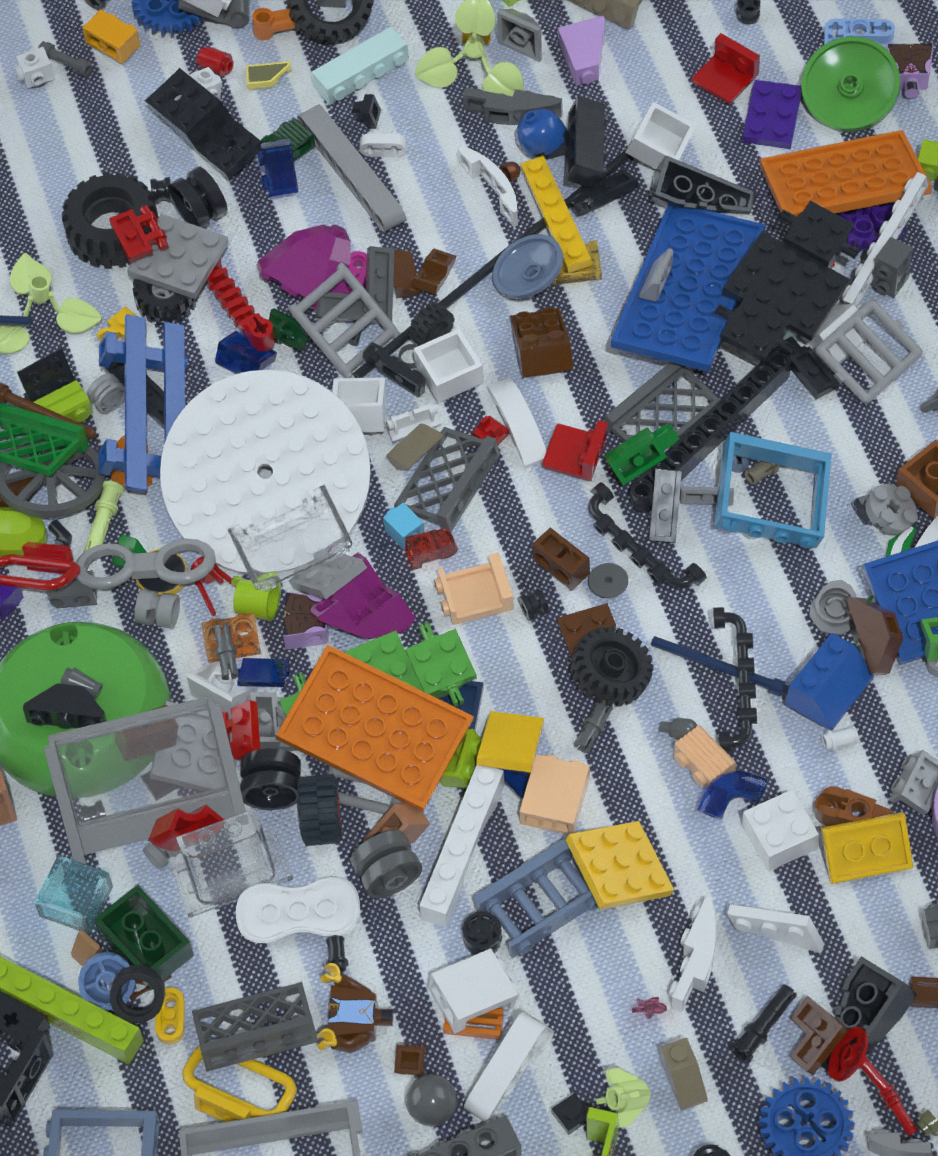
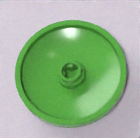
M843 37L823 45L809 59L802 75V94L811 115L822 125L841 132H857L875 126L892 111L900 93V75L894 58L882 45L863 37Z

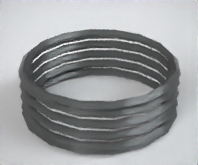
M416 344L405 345L399 351V359L410 369L416 368L415 363L404 362L401 359V355L407 350H414V348L418 347Z

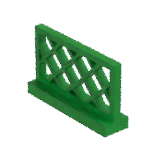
M0 404L1 429H4L0 431V439L11 436V440L0 442V450L11 447L14 449L4 453L0 452V462L51 477L76 451L83 453L89 447L83 426L8 404ZM14 435H24L23 437L14 439ZM35 441H44L43 443L34 444ZM27 443H31V444H32V446H28V447H24V448H20V449H17V448H16V446H19V445H23V444H27ZM56 447H65L64 449L55 451ZM52 449V452L37 455V452ZM34 453L33 457L25 459L19 458L21 456ZM54 460L49 466L39 464L42 462Z

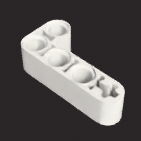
M522 1012L514 1021L468 1096L464 1109L484 1122L497 1116L537 1051L542 1053L549 1045L554 1035V1030L527 1013Z

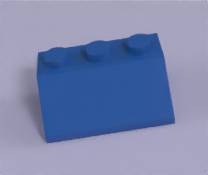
M831 633L789 685L786 705L833 731L874 679V675L867 668L865 660L855 645Z

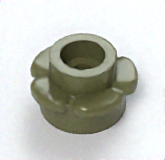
M926 1110L923 1114L918 1113L920 1120L917 1124L927 1136L931 1133L934 1136H938V1120L929 1110Z

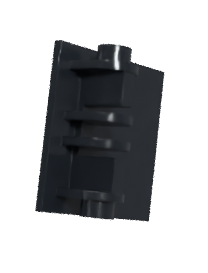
M62 348L17 372L25 390L24 398L32 402L75 381Z

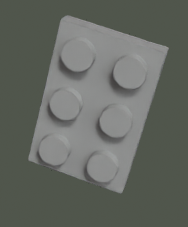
M324 550L315 556V562L296 570L295 576L288 581L295 590L327 599L367 569L362 559L335 551L329 552Z

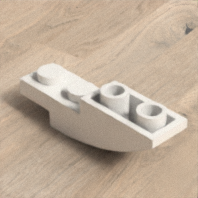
M705 897L702 906L697 904L692 915V920L694 921L692 928H686L681 939V944L684 945L683 956H686L680 968V972L683 974L679 981L675 980L669 992V996L672 997V1008L683 1012L693 988L704 992L710 978L715 954L716 922L712 900L709 897Z

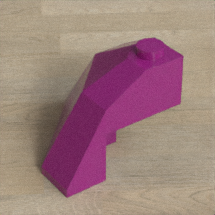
M319 225L298 230L260 258L256 265L260 275L265 279L281 282L280 288L295 297H298L299 294L307 297L337 271L336 268L340 263L343 262L348 269L350 268L351 241L346 230L338 225ZM344 279L341 280L328 292L345 293L347 282ZM315 302V303L311 306V307H313V308L316 309V310H317V302Z
M358 552L352 557L362 559L367 569L329 598H322L310 610L312 615L318 620L362 638L381 637L393 631L402 633L411 626L410 623L416 620L400 594L384 584L367 558Z

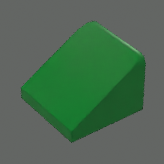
M121 535L118 544L129 548L134 554L146 553L138 539ZM114 556L112 561L114 566L123 568L126 563L123 558Z

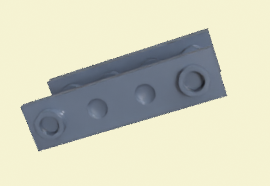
M566 838L473 896L475 910L477 912L492 913L497 917L501 926L512 939L508 943L511 958L528 953L537 942L587 910L592 911L598 908L587 883L570 862L573 856L565 841ZM556 868L563 870L582 895L570 904L565 901L547 877L548 873ZM532 883H538L559 911L545 919L524 892L525 888ZM510 897L518 901L535 924L534 927L521 934L501 907L502 902Z

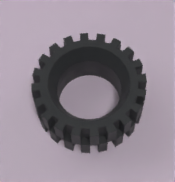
M288 0L287 8H290L289 16L291 21L294 19L296 21L295 28L298 31L301 29L305 31L304 37L310 39L313 36L317 38L315 43L322 44L323 40H327L328 45H335L338 40L342 44L347 42L350 36L353 39L358 35L359 30H362L366 25L374 0H352L351 13L346 18L335 22L324 21L318 18L311 11L307 0Z

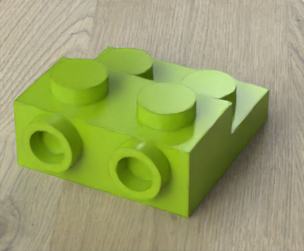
M468 729L440 781L443 787H468L476 768L475 762L482 742L474 729Z

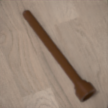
M0 382V404L9 402L28 411L83 426L87 438L93 439L96 437L94 429L12 393L8 385Z

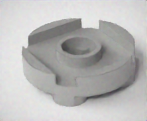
M879 485L866 499L865 509L870 521L874 525L878 523L884 527L882 531L887 534L899 535L909 529L918 519L915 503L910 497L911 493L904 486ZM887 506H891L895 510V513L891 509H888Z

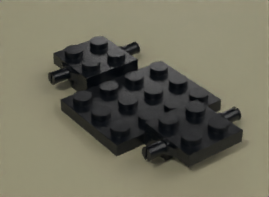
M811 200L798 216L785 209L781 212L779 219L792 225L791 230L785 237L784 243L763 231L760 233L723 288L724 294L741 302L740 306L731 311L719 304L715 311V314L728 320L726 327L721 332L720 339L763 363L766 362L770 354L777 350V348L792 355L796 345L783 339L789 329L810 341L813 340L850 283L849 278L831 269V265L841 252L855 259L860 251L847 244V238L851 234L854 224Z

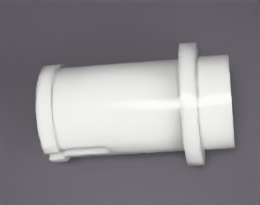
M851 726L850 728L833 732L827 730L826 734H822V742L825 750L836 751L837 747L858 743L859 737L855 726Z

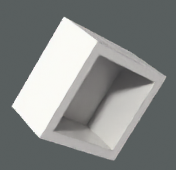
M652 102L625 153L657 169L665 155L677 160L680 159L696 125Z
M460 328L414 348L415 366L426 379V384L438 403L484 383L483 365Z
M385 377L334 379L332 393L347 406L357 420L362 432L371 434L384 432L387 409Z
M793 789L743 811L742 827L767 871L818 849L819 833Z

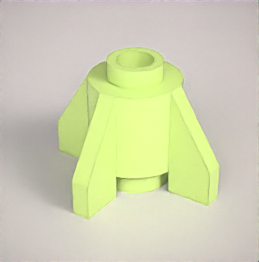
M620 1068L606 1070L608 1085H613L607 1089L606 1097L596 1099L597 1105L607 1103L611 1110L620 1112L618 1113V1128L630 1126L648 1105L651 1096L650 1089L643 1080Z

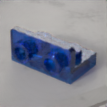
M234 331L218 342L215 363L235 374L257 371L273 363L276 360L277 352L272 349L258 351L252 346L246 336L238 331Z

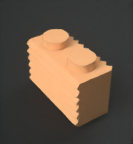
M697 725L696 728H693L692 731H689L688 734L675 743L674 758L682 768L686 767L692 772L694 781L700 787L705 786L708 791H712L735 773L736 762L700 725Z

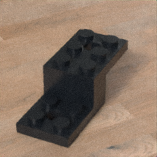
M181 68L145 100L152 110L176 128L192 150L228 179H231L264 147L261 140L232 118L221 100ZM182 95L180 99L174 100L177 96ZM231 146H235L232 151H227Z
M35 1028L31 1036L28 1035L24 1039L20 1055L17 1060H13L7 1069V1077L0 1075V1123L10 1128L13 1127L54 1055L46 1033Z

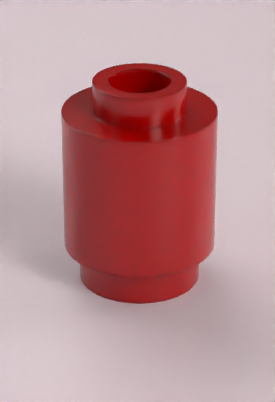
M213 47L201 48L196 59L197 65L201 69L209 67L214 74L222 77L230 73L234 66L230 53Z

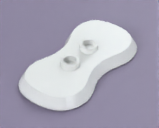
M325 877L301 887H284L271 883L256 884L243 891L236 905V921L239 931L246 939L257 943L273 942L289 934L309 932L329 937L342 935L356 925L360 914V900L355 886L350 881L340 877Z

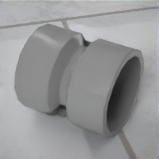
M141 589L135 605V622L152 625L156 622L159 627L173 629L179 616V595L163 593L159 596L156 591Z

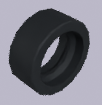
M132 965L122 969L115 976L110 990V1004L115 1014L131 1023H144L153 1019L160 1012L165 998V984L161 976L152 968L143 965ZM130 980L147 982L154 990L153 1002L145 1008L128 1006L121 998L122 986Z

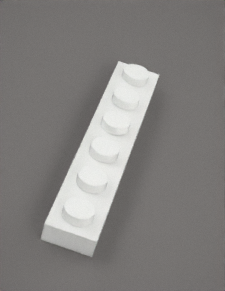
M917 172L914 179L910 178L908 180L903 198L895 202L892 209L893 215L889 222L885 221L883 223L878 241L870 245L867 252L868 258L864 264L861 263L858 266L852 285H848L842 295L844 304H854L856 308L859 306L873 282L876 256L890 237L898 239L928 187L926 175Z

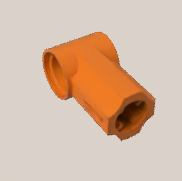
M268 8L256 9L252 14L254 36L260 40H267L274 35V32L294 29L296 21L295 19L292 21L290 19V8L271 11Z

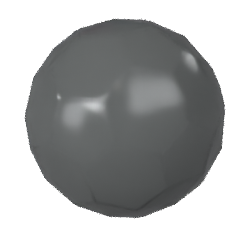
M434 1074L423 1075L416 1079L408 1088L406 1107L415 1122L429 1127L439 1126L448 1121L454 1114L457 1107V1094L453 1085L447 1079Z

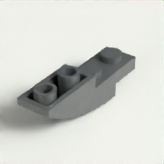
M467 87L463 94L464 110L484 114L485 122L518 125L527 112L535 109H548L555 112L559 118L563 115L562 98L552 95L515 89L513 96H507L502 93L497 94Z

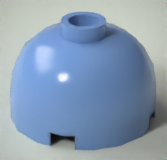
M108 951L97 953L88 958L80 969L78 977L79 991L83 999L106 1011L113 1010L110 1004L111 986L115 976L122 969L131 966L129 962L119 954ZM130 980L122 986L121 998L125 1004L133 993L136 984L135 980Z

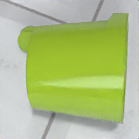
M234 576L231 583L236 587L233 600L235 613L269 622L274 620L281 597L280 579L278 577H271L268 580H246L239 576Z

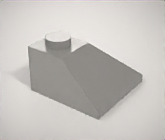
M499 9L497 12L499 44L540 62L542 60L541 27L535 19L526 13H521L514 9Z

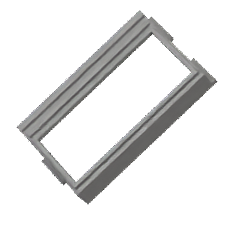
M358 1100L183 1129L179 1130L181 1156H191L349 1129L353 1156H361L357 1134L363 1132Z

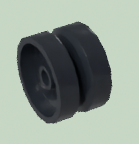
M196 167L189 171L186 179L178 178L168 185L171 200L180 216L187 223L204 228L209 224V217L218 219L228 211L226 200L213 177L202 167Z
M272 748L255 750L242 757L240 765V776L242 777L240 790L244 804L260 810H280L298 803L297 783L301 775V760L290 751Z

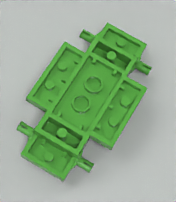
M429 622L424 623L425 628L423 624L418 627L424 640L419 644L406 648V651L397 631L344 651V653L439 699L450 695L455 707L459 706L458 701L460 705L464 703L459 688L465 683L477 679V674L456 628L441 635H434ZM303 673L299 674L302 684L297 675L293 677L299 691L279 700L286 717L306 683Z

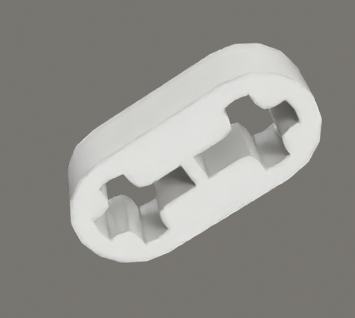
M365 134L360 138L359 150L360 153L368 157H400L405 154L406 139L400 134Z

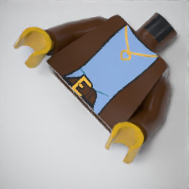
M329 963L323 967L324 970L330 972L331 976L324 974L321 976V981L325 984L334 981V985H331L328 1029H323L316 1035L318 1038L321 1037L325 1040L318 1044L319 1050L324 1051L331 1047L333 1050L351 1054L367 1046L369 1042L376 1040L377 1026H393L394 1010L378 1009L377 995L355 979L340 973V969L336 964Z

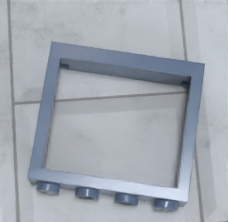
M52 1110L51 1120L46 1122V1137L49 1138V1148H44L43 1156H59L62 1126L143 1127L141 1156H157L160 1120L156 1111Z

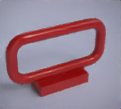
M27 542L22 546L24 555L9 554L0 557V568L7 565L27 566V570L63 574L53 580L0 575V585L43 591L57 590L73 581L80 574L81 567L73 561L70 546Z

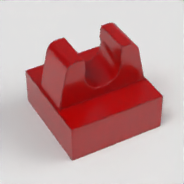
M486 415L472 433L474 437L483 440L486 436L495 438L497 445H499L509 436V429L490 415Z

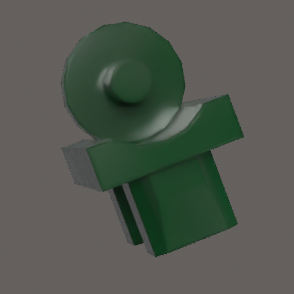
M275 308L271 309L269 321L273 326L275 340L284 342L300 351L305 350L310 336L295 318Z

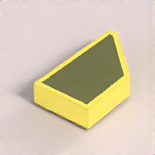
M290 61L246 65L248 89L273 87L285 72L291 70Z

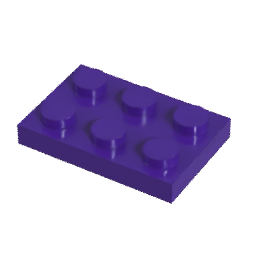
M754 80L742 143L791 149L802 97V86Z

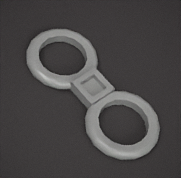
M186 538L175 540L164 545L158 552L134 554L129 548L120 544L107 543L96 545L78 557L76 563L81 567V570L76 578L81 584L92 589L113 588L125 583L130 577L132 579L159 577L168 583L183 585L196 582L210 573L216 562L214 550L207 543L198 539ZM180 551H196L205 557L202 564L187 572H173L164 566L166 560L171 555ZM101 556H118L126 562L124 567L112 576L94 577L85 571L90 562Z

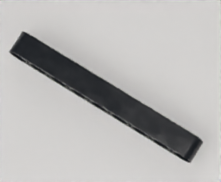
M781 349L772 352L765 363L760 362L665 452L667 458L645 471L631 486V507L638 513H646L652 510L655 469L682 471V481L728 437L730 432H733L786 382L790 377L791 355Z

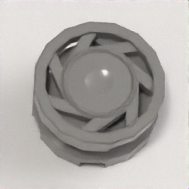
M107 373L98 377L87 390V396L99 412L107 414L119 408L125 401V386L119 382L115 375Z

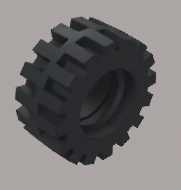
M438 302L429 303L425 309L422 308L420 313L415 315V320L410 324L412 327L409 328L408 332L410 333L408 335L419 346L451 332L450 329L453 328V322H455L454 315Z

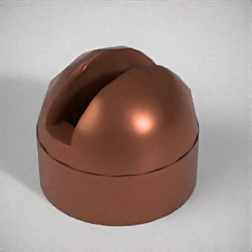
M513 161L506 162L499 167L510 183L520 176V166Z

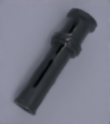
M783 984L760 1013L759 1017L753 1023L745 1026L744 1034L740 1039L731 1044L730 1050L738 1059L750 1063L757 1048L766 1043L767 1034L778 1021L789 1004L797 997L796 992H793L794 990L791 987Z

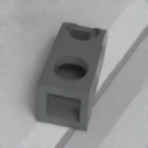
M93 570L86 571L88 574L95 577ZM77 578L63 588L46 591L50 604L55 608L97 605V589L81 584Z

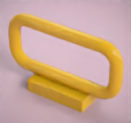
M200 1046L193 1051L182 1071L183 1081L186 1086L195 1091V1110L222 1122L287 1112L297 1092L296 1084L290 1076L254 1059L238 1063L237 1065L273 1080L285 1088V1093L277 1106L272 1110H263L199 1081L194 1077V1071L202 1060Z

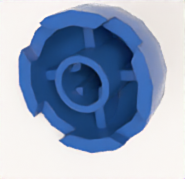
M535 109L527 112L517 126V140L527 156L536 158L535 154L545 152L548 155L558 149L565 140L563 134L567 131V128L555 112L548 109Z

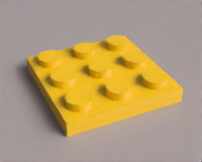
M639 821L571 833L565 840L600 910L667 897L674 891Z

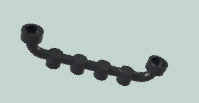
M599 482L592 489L594 495L589 501L588 509L590 515L596 521L593 524L596 531L602 536L607 532L615 538L612 539V543L620 552H623L626 548L633 553L630 559L638 568H642L646 564L651 569L649 576L656 584L660 585L665 581L674 588H685L693 583L699 586L707 579L705 572L695 563L690 564L684 570L685 577L678 578L674 576L664 563H659L652 557L647 548L636 543L626 530L620 529L609 515L603 514L599 510L600 503L606 505L614 498L612 491L602 482Z
M713 607L714 629L725 628V623H732L736 627L741 732L735 737H731L730 732H719V744L727 754H730L731 748L742 746L748 741L752 732V724H757V708H751V699H756L755 682L750 683L749 674H755L754 657L748 658V649H754L753 633H747L746 623L741 616L725 612L724 607Z

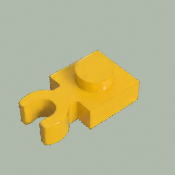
M125 306L107 321L109 328H103L98 331V340L101 341L106 331L116 333V340L121 337L125 341V315H137Z

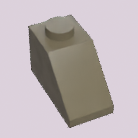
M686 1037L661 1046L660 1062L680 1110L682 1111L708 1102L699 1065L688 1038Z

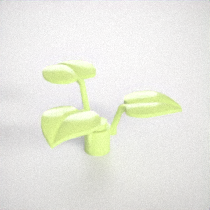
M465 0L457 8L455 13L456 25L463 33H472V36L468 38L464 50L451 59V53L447 48H432L421 57L415 71V75L419 80L433 87L443 88L452 84L457 77L458 70L453 63L457 62L464 55L471 59L480 57L486 72L489 74L482 83L484 91L497 94L502 93L507 96H513L515 89L525 91L522 74L513 63L499 62L493 67V70L489 68L486 54L483 52L485 41L477 35L487 36L494 29L496 22L495 13L489 0Z
M24 253L16 262L10 275V285L18 294L24 295L29 293L23 316H28L33 302L42 304L50 299L55 311L59 312L56 317L58 326L68 333H82L101 322L102 317L100 313L89 303L81 299L67 298L59 307L54 299V293L50 292L51 273L44 265L32 259L27 253ZM0 325V353H16L26 347L30 340V335L26 330L22 329L24 326Z

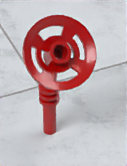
M861 1027L849 1029L831 1053L828 1066L830 1077L838 1082L845 1081L857 1069L861 1068L880 1091L879 1096L884 1097L882 1101L884 1103L887 1102L886 1107L891 1108L908 1137L916 1133L918 1129L901 1104L902 1098L897 1097V1091H893L895 1087L888 1084L866 1057L868 1047L867 1032ZM857 1037V1043L847 1046L854 1038Z

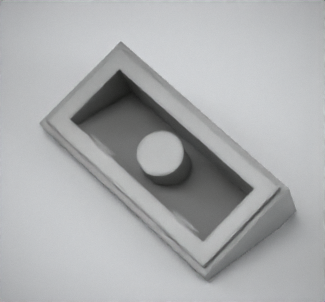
M669 248L654 261L639 294L640 298L655 302L659 299L672 269L673 249Z
M681 486V504L717 505L719 488ZM734 488L729 490L728 506L733 505Z

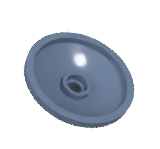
M543 234L529 235L515 241L501 253L493 269L495 286L503 295L514 299L531 297L544 291L554 282L561 271L564 260L562 248L554 238Z

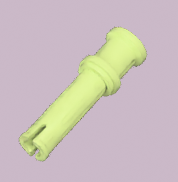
M114 481L103 482L100 500H97L95 503L96 516L83 553L96 545L103 544L110 520L118 511L117 503L119 497L124 493V487Z

